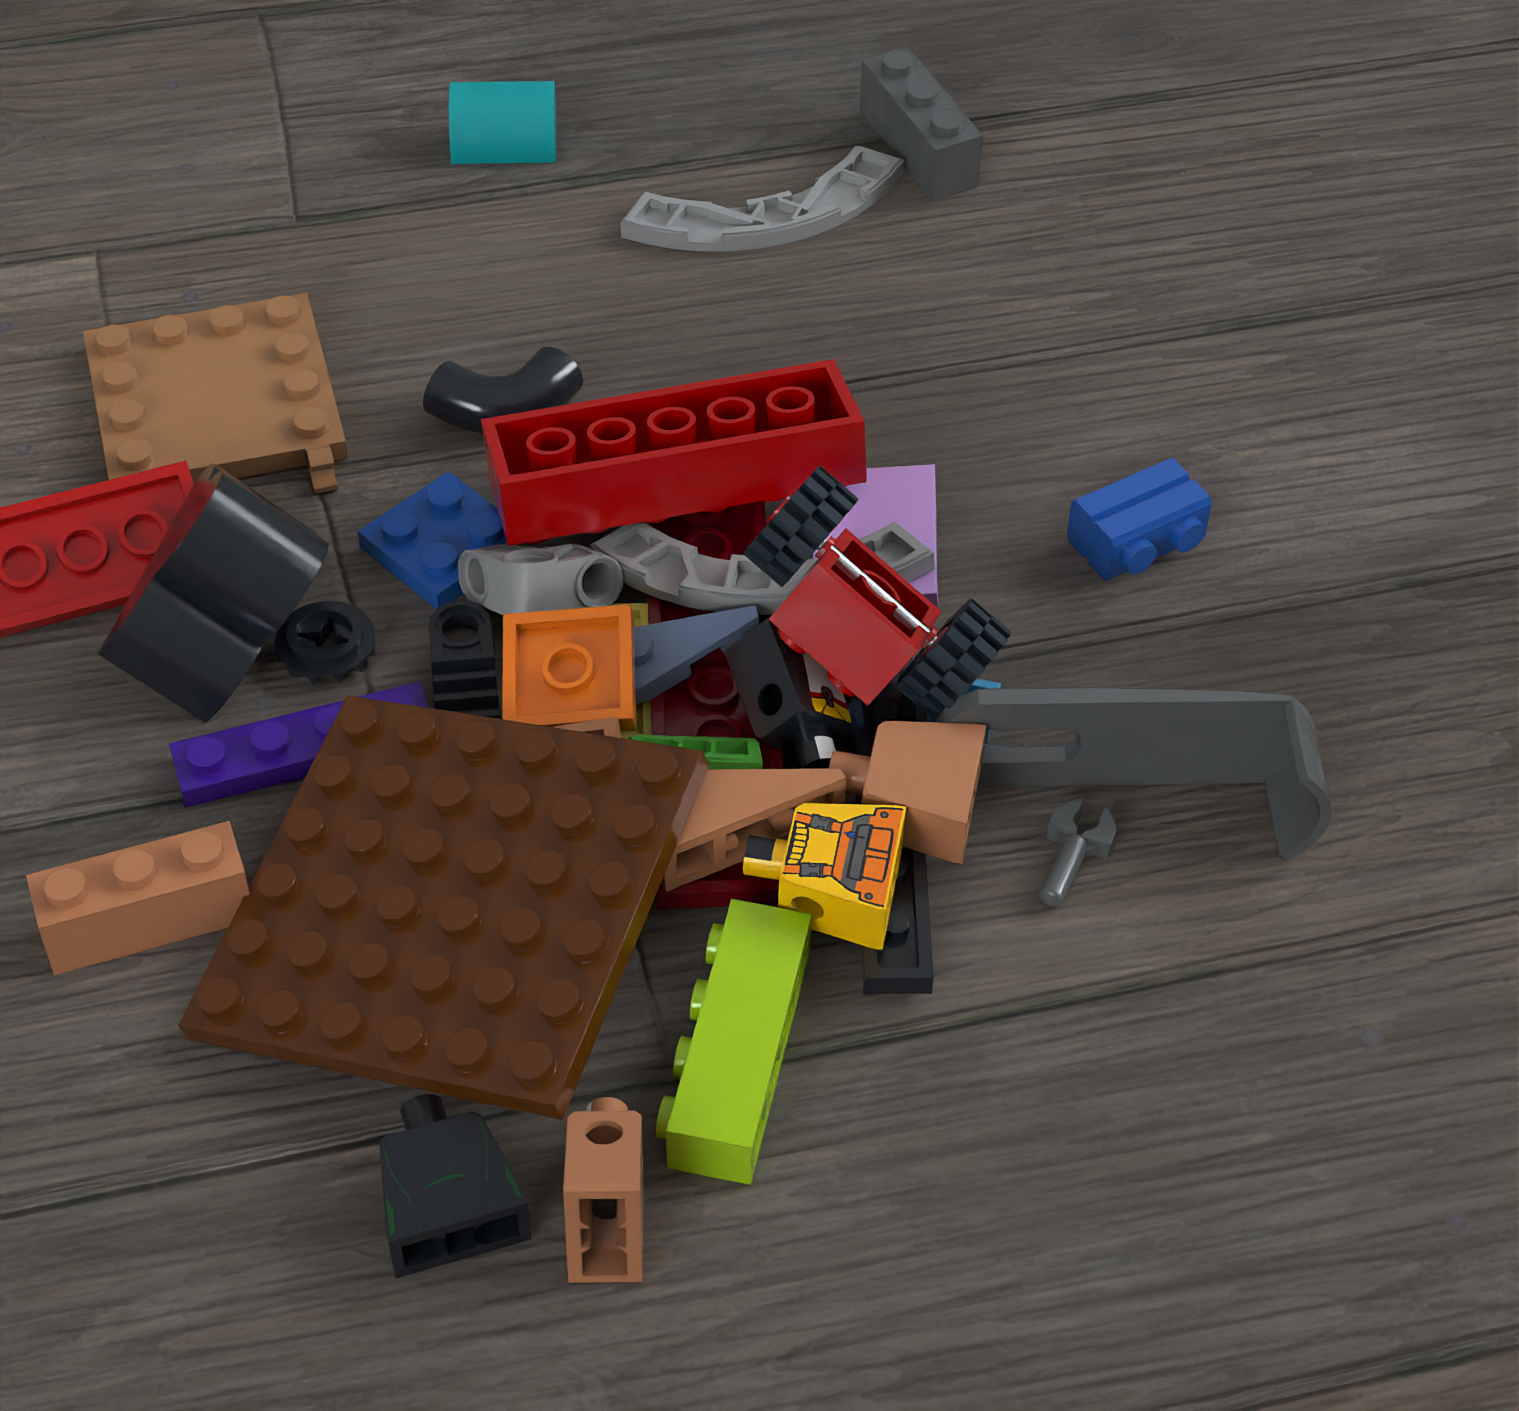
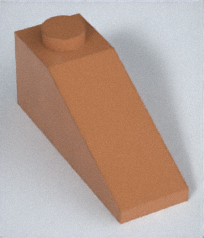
M840 768L708 770L664 874L661 886L665 892H668L744 861L746 845L750 834L788 840L794 811L797 806L803 803L845 804V775Z

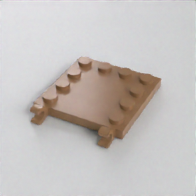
M307 293L277 296L272 299L238 305H223L214 309L179 315H165L156 319L121 325L113 324L103 328L83 331L109 480L186 460L194 484L197 478L212 463L236 479L308 466L315 494L338 490L334 473V461L348 458L347 445Z

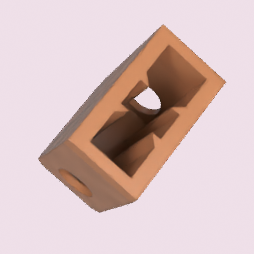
M884 721L877 727L871 757L840 751L832 752L829 769H841L846 777V793L862 795V804L898 805L906 807L903 847L950 862L963 863L982 767L986 725Z
M602 1097L591 1101L585 1111H575L567 1117L563 1197L568 1283L643 1282L642 1115L636 1111H629L627 1105L619 1099ZM592 1199H617V1217L601 1219L593 1215Z

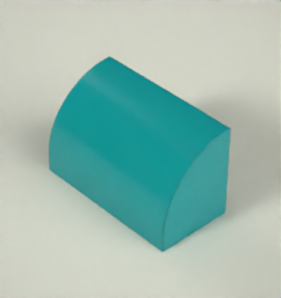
M554 81L449 82L451 164L556 163L557 119Z

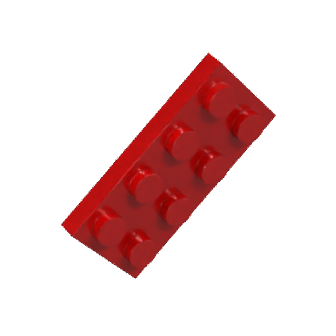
M187 461L0 507V638L125 605L194 485Z

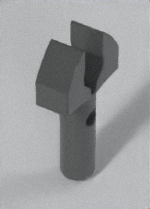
M1084 799L1072 800L1055 808L1048 822L1046 838L1058 842L1060 849L1038 892L1039 899L1045 905L1058 907L1063 903L1084 858L1095 856L1106 861L1108 860L1115 845L1117 828L1114 818L1107 807L1104 808L1098 825L1093 829L1084 831L1082 835L1077 834L1076 825L1081 817Z

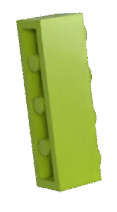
M731 899L724 925L713 923L706 949V964L713 965L709 980L697 979L691 999L689 1017L690 1020L697 1021L693 1037L681 1036L675 1054L673 1078L680 1079L676 1097L664 1095L657 1119L656 1138L666 1140L668 1169L751 1185L810 955L812 914Z

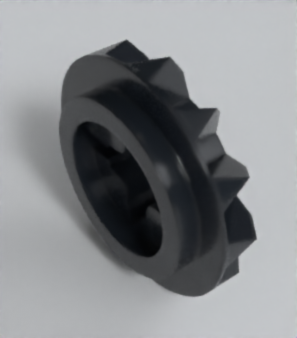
M321 601L305 605L293 611L276 632L275 648L279 662H283L286 665L291 677L304 674L315 685L322 677L333 676L341 683L345 672L349 670L363 672L365 659L375 655L374 625L362 610L344 602ZM331 631H333L336 644L330 645L327 652L318 653L316 646H322L325 640L329 639Z

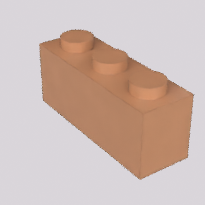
M230 821L26 875L38 929L54 976L228 928L242 899L250 894Z

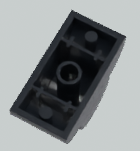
M212 463L197 478L100 648L98 655L207 723L235 691L250 669L262 646L278 631L300 602L318 573L327 554L329 544L317 536L314 530Z

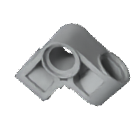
M507 543L465 550L458 561L459 583L467 600L501 615L610 606L618 598L624 580L622 567L617 560L580 544L537 548L525 544L508 546Z

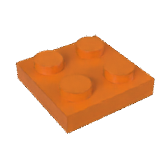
M631 604L503 614V720L553 727L617 717L620 731L636 730L634 614Z

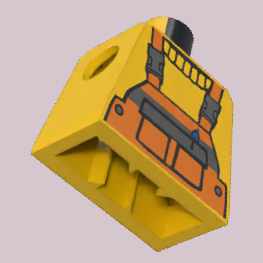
M803 803L795 808L788 840L753 834L749 835L744 856L743 874L779 880L778 907L812 914V930L872 949L883 950L903 849L906 807L898 805Z

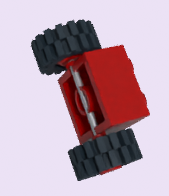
M819 465L794 494L791 492L768 518L766 521L768 523L767 526L742 553L782 588L815 550H819L815 554L818 560L797 582L769 620L778 627L779 636L791 649L801 654L808 653L827 670L826 673L829 680L838 690L851 697L857 696L867 706L921 648L922 650L916 655L915 660L908 665L904 673L899 677L895 687L928 716L936 720L942 714L945 707L949 709L955 704L956 699L961 694L963 695L985 671L987 665L994 660L998 651L1008 641L1007 639L1011 636V631L973 598L962 605L939 630L933 625L942 611L847 528L836 539L831 536L826 540L859 499Z

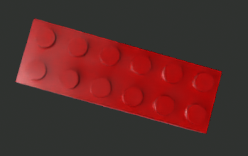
M834 359L481 419L489 481L508 546L523 543L540 544L551 538L579 533L596 534L604 532L609 528L641 522L658 523L669 517L703 511L719 512L731 506L759 501H780L785 499L791 492L794 494L819 465L844 486L867 482L865 420Z

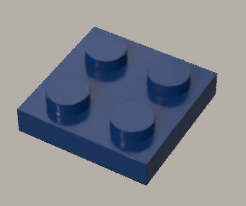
M449 471L357 531L360 548L435 609L446 603L453 602L464 594L459 583L458 561L465 550L507 543L498 509Z

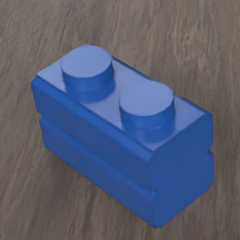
M1172 457L1071 501L1067 528L1068 541L1083 558H1088L1089 565L1104 581L1127 571L1130 574H1138L1146 570L1156 558L1176 549L1179 552H1187L1202 541L1206 535L1212 505L1210 495L1194 479L1190 481L1189 474Z

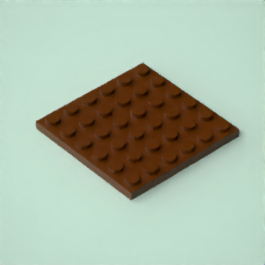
M347 695L248 888L250 894L242 899L178 1024L179 1028L188 1040L563 1120L708 771L709 765L704 752L689 748Z

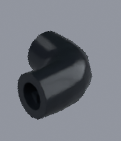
M542 347L520 370L505 376L482 375L450 360L442 363L432 374L423 396V407L425 412L453 426L483 434L481 419L567 405L582 388L583 376L578 365L569 355L553 347Z

